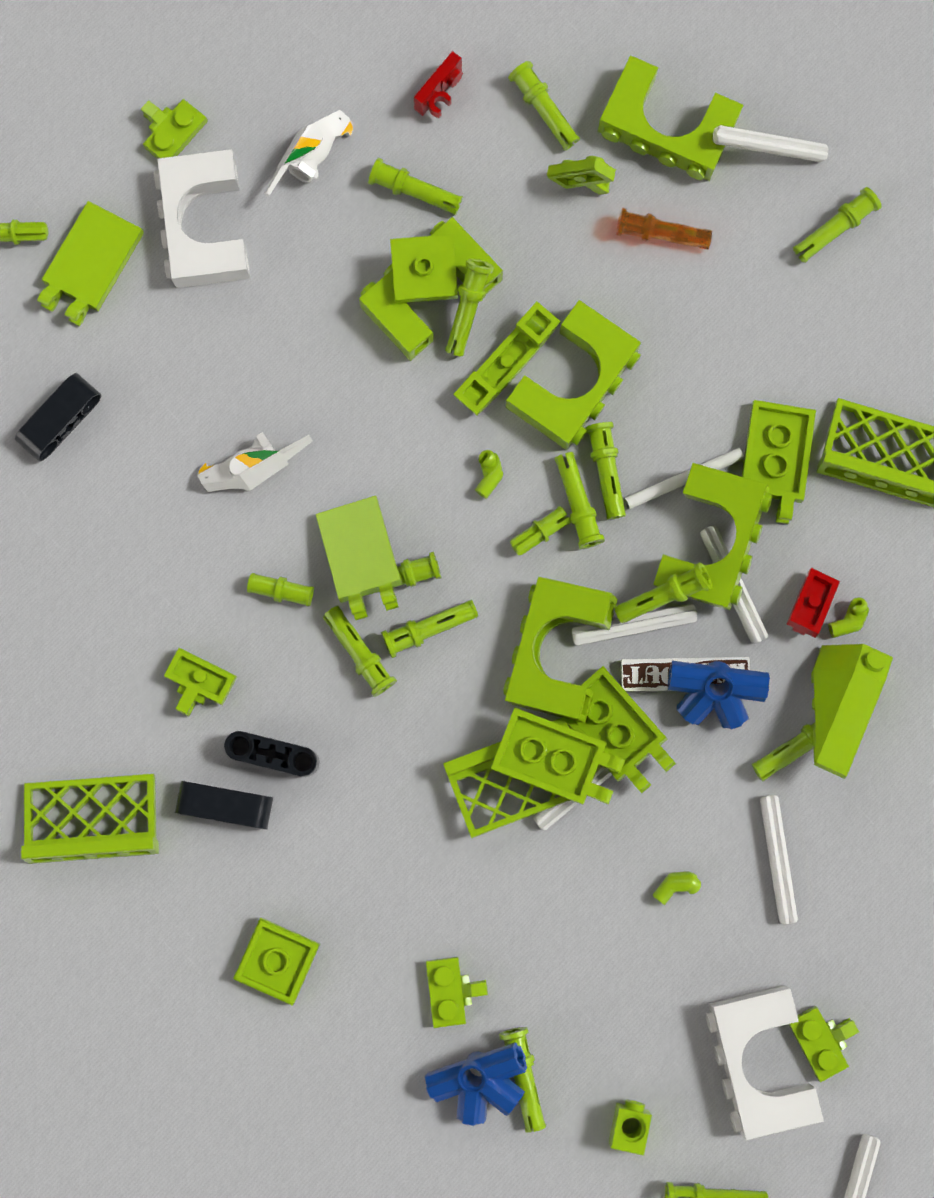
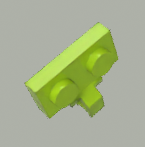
M184 99L173 110L165 107L163 111L148 100L140 110L144 113L143 116L151 122L149 129L153 133L143 143V146L157 159L178 156L208 122L207 117Z
M587 156L583 160H563L560 164L548 165L547 178L565 189L586 186L601 195L609 193L610 182H614L616 169L606 164L601 157Z
M178 648L164 674L165 678L179 684L177 692L182 694V697L175 709L188 717L197 702L203 705L207 698L223 706L237 679L236 675L181 648Z
M459 957L427 960L426 967L433 1028L466 1024L464 1006L472 1005L471 997L488 995L486 980L469 982V974H460Z
M814 1006L797 1015L799 1022L788 1024L820 1083L849 1067L841 1050L848 1047L844 1040L859 1033L853 1020L848 1018L837 1025L833 1019L825 1022L818 1007Z

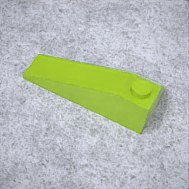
M865 644L821 646L811 672V683H814L812 710H815V728L813 729L815 766L843 779L847 777L885 684L893 660L892 656Z

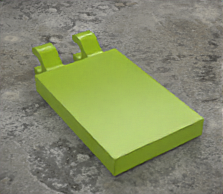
M87 201L41 279L48 287L42 290L37 301L42 303L41 306L53 312L63 294L75 299L69 305L64 315L69 317L68 320L80 326L90 308L99 312L144 234L143 229Z
M753 400L741 477L767 484L769 487L768 493L773 495L772 498L780 500L776 513V523L789 524V520H792L794 502L802 503L805 497L816 410Z
M375 495L317 513V522L340 603L349 601L351 613L354 615L355 620L368 617L362 596L380 591L386 611L398 608L393 587L401 585L402 581L377 496Z
M604 666L580 685L593 691L586 722L582 723L566 719L567 723L575 731L607 742L604 752L625 760L620 774L611 770L609 772L618 782L627 776L635 787L643 793L651 784L636 767L649 755H652L666 772L676 765L675 761L661 747L668 740L667 737Z
M514 707L491 770L584 805L587 796L609 805L613 791L596 785L592 781L598 765L620 774L625 760L605 753L604 750L607 742Z

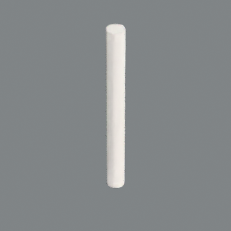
M737 448L701 465L720 470L743 460L744 455L742 450ZM690 469L624 498L628 509L630 510L686 485Z

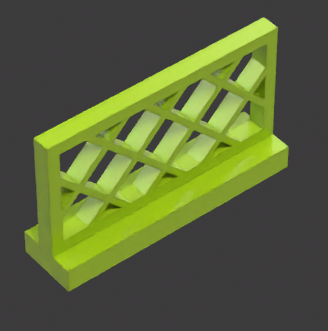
M838 398L835 403L823 454L819 460L816 472L934 507V480L928 479L923 471V468L934 463V448L929 442L934 439V426ZM846 410L854 413L859 422L847 428L840 418L841 411ZM874 420L883 421L889 431L877 437L869 423ZM863 427L871 441L858 446L850 432ZM904 429L913 430L919 441L907 446L899 432ZM844 436L852 449L845 454L832 450L834 440ZM893 436L901 450L888 455L880 441ZM874 445L882 460L876 463L867 461L862 451ZM920 445L924 446L931 457L930 460L922 464L918 463L911 450ZM904 454L913 468L906 472L898 470L892 460Z
M565 717L552 721L569 728ZM501 741L443 763L471 839L571 800L561 796L555 798L556 794L552 793L550 800L541 804L529 799L534 788L533 785H530L525 797L508 789L513 779L512 777L508 778L505 787L487 780ZM486 771L484 778L476 775ZM471 777L481 782L474 799L461 794L458 781ZM485 784L503 791L496 808L478 801ZM506 793L523 800L519 813L508 815L499 811ZM464 800L472 803L469 812L467 810ZM527 803L535 806L524 810ZM476 805L493 812L488 825L478 829L474 828L470 818ZM497 814L502 817H505L504 819L494 822Z
M154 774L24 783V846H21V859L25 862L34 864L159 854V841L156 836ZM135 783H147V795L139 804L126 794ZM120 784H126L122 789H120L117 786ZM111 785L119 793L105 807L94 795L102 786ZM84 787L93 788L88 792ZM71 788H80L86 796L72 809L61 798ZM54 789H61L57 794L52 791ZM47 790L54 798L40 811L33 805V791ZM124 796L135 808L121 821L110 810ZM92 799L103 810L89 824L78 812ZM59 801L70 813L56 826L45 815ZM147 803L148 813L144 809H142ZM33 810L38 814L34 819ZM139 811L148 818V832L134 833L126 825ZM108 813L119 825L110 835H101L94 827ZM76 816L87 827L78 837L69 838L62 829ZM42 819L54 828L45 840H33V828ZM123 829L129 832L126 834H119ZM92 831V832H93L95 835H97V836H87V835ZM58 834H60L63 837L59 839H54Z

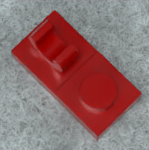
M452 51L414 96V110L422 116L429 109L434 117L440 118L442 116L441 110L435 104L442 101L448 106L451 105V97L445 91L449 86L455 87L463 75L462 58Z
M811 568L807 572L786 624L793 627V631L803 636L806 633L816 638L820 633L840 581Z

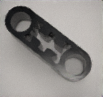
M78 373L72 374L19 429L15 436V441L38 461L45 460L94 409L101 399V393Z
M243 731L231 733L226 738L224 744L226 754L233 760L301 777H309L316 773L319 768L320 761L318 755L307 747ZM244 737L249 742V749L244 755L238 756L233 750V744L238 738ZM257 741H261L258 746L259 748L271 750L273 745H276V751L288 755V748L293 749L288 756V768L283 767L286 764L284 760L274 758L272 763H269V757L257 754ZM301 753H308L312 758V765L307 771H299L295 765V760Z
M181 781L175 813L267 830L274 797Z

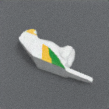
M338 110L299 130L277 166V170L264 194L269 196L286 169L301 182L310 183L313 179H318L317 166L328 156L334 139L344 134L347 137L351 136L353 125L350 118L341 110Z
M261 432L256 436L251 447L234 453L220 464L208 466L205 463L198 471V478L207 492L226 489L251 491L289 464L287 461L313 442L310 435H307L285 448L275 451L265 434Z

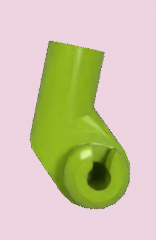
M484 450L479 455L478 460L484 477L474 489L485 499L490 496L503 478L500 458L491 450Z
M860 597L852 599L844 619L828 623L832 638L862 629L869 613V607L865 599Z
M690 871L672 872L666 876L652 896L663 905H666L675 892L687 891L690 894L697 893L701 888V881L697 878L696 874Z

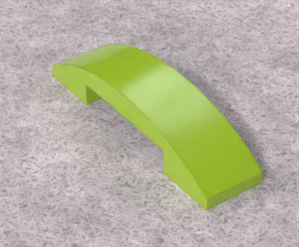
M536 301L517 322L516 328L476 372L473 371L453 396L476 416L479 415L527 365L561 321Z

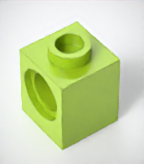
M628 1099L625 1100V1104L616 1103L608 1141L612 1149L644 1156L652 1118L650 1111L644 1109V1103ZM631 1117L638 1119L639 1127L634 1133H625L622 1130V1124L626 1119Z

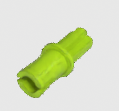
M13 219L11 223H0V242L12 241L15 245H18L21 241H45L49 235L48 226L45 222H19L17 219Z
M561 506L557 507V509L541 520L532 521V526L511 539L510 544L515 553L523 555L540 542H548L549 536L570 524V518L565 517L567 515L565 510Z

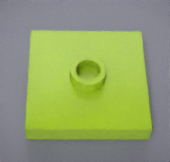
M453 234L390 239L395 303L458 299Z
M260 917L233 979L293 1006L321 943Z

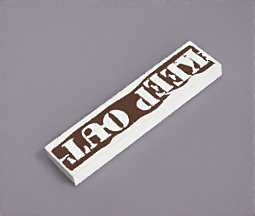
M749 657L620 660L621 686L626 692L673 691L668 690V674L672 660L704 665L714 661H721L730 668L750 670ZM718 678L713 680L712 683L721 684L725 679Z

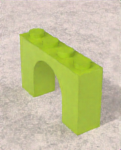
M630 55L600 118L597 132L601 133L608 141L615 143L619 141L630 146L631 150L638 154H649L658 158V161L667 167L676 166L683 169L694 179L710 181L725 149L724 145L713 142V131L720 125L734 128L744 105L715 92L702 122L694 131L678 137L663 135L650 126L643 110V105L655 82L659 67Z
M453 217L447 222L440 221L430 231V235L453 234L456 274L462 282H464L467 272L466 260L470 258L485 261L494 267L493 272L487 278L484 289L486 294L502 281L503 270ZM391 264L384 271L383 278L376 284L375 282L369 283L361 291V297L359 298L360 307L411 361L434 341L433 332L407 303H395Z
M578 300L562 322L559 334L592 357L598 370V381L595 386L583 396L567 399L553 395L524 375L507 398L505 407L566 450L572 443L576 446L580 443L587 432V429L584 428L585 424L590 418L593 420L597 419L605 407V404L602 403L608 393L611 395L615 394L623 382V379L620 378L626 368L632 370L641 357V354L638 353L641 345L639 340L581 300Z
M692 463L683 494L688 499L721 508L729 513L736 525V539L731 551L723 559L713 564L704 565L712 581V589L708 591L700 590L689 595L688 598L729 611L732 604H738L743 587L739 586V581L742 573L748 574L753 556L748 555L752 542L757 544L763 525L758 523L762 512H768L773 497L772 494L768 493L769 487L767 484ZM663 554L653 585L655 587L667 583L671 575L677 574L679 576L694 569L695 564Z
M538 576L536 585L533 584L529 591L528 601L531 605L528 615H524L521 621V642L519 646L515 647L512 654V664H514L512 675L507 677L504 684L503 694L506 695L505 701L514 706L585 723L593 691L584 686L550 678L541 665V645L546 635L553 628L563 623L576 622L610 630L615 612L614 607L618 599L610 592Z

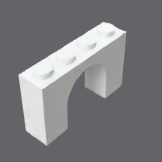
M232 149L159 158V170H154L156 189H161L162 200H157V207L160 219H165L166 229L161 230V240L163 248L168 249L169 259L164 260L167 279L171 278L176 288L250 279L247 248L243 239L201 243L189 238L182 231L183 214L188 205L196 198L207 194L240 190L236 159Z
M780 986L709 1003L710 1013H706V1019L710 1032H716L719 1045L714 1046V1052L718 1065H724L727 1078L722 1079L726 1098H732L735 1111L730 1112V1117L735 1133L740 1132L745 1140H751L824 1122L816 1088L811 1084L807 1083L773 1092L761 1091L748 1083L742 1069L744 1048L755 1034L766 1029L799 1022L791 989L786 986Z

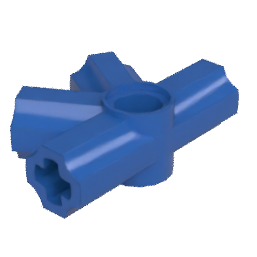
M672 660L668 674V690L688 692L676 705V709L692 725H699L715 709L722 728L732 730L742 726L745 721L749 720L742 699L765 702L769 692L770 675L768 672L730 668L721 661H714L704 665ZM718 678L725 679L721 684L712 683L713 680Z
M516 1042L485 1053L473 1052L465 1060L428 1072L425 1075L426 1090L430 1098L434 1099L435 1102L458 1095L456 1119H459L462 1124L471 1126L484 1124L487 1117L488 1102L507 1116L515 1108L525 1092L509 1079L526 1072L525 1054L521 1046H518ZM470 1069H476L482 1076L474 1075Z

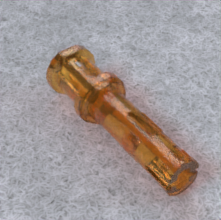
M621 208L616 228L617 236L628 234L641 237V240L646 242L647 240L650 241L651 238L699 247L705 250L709 249L712 240V230L655 219V216L651 213H647L645 216L627 212L626 208Z

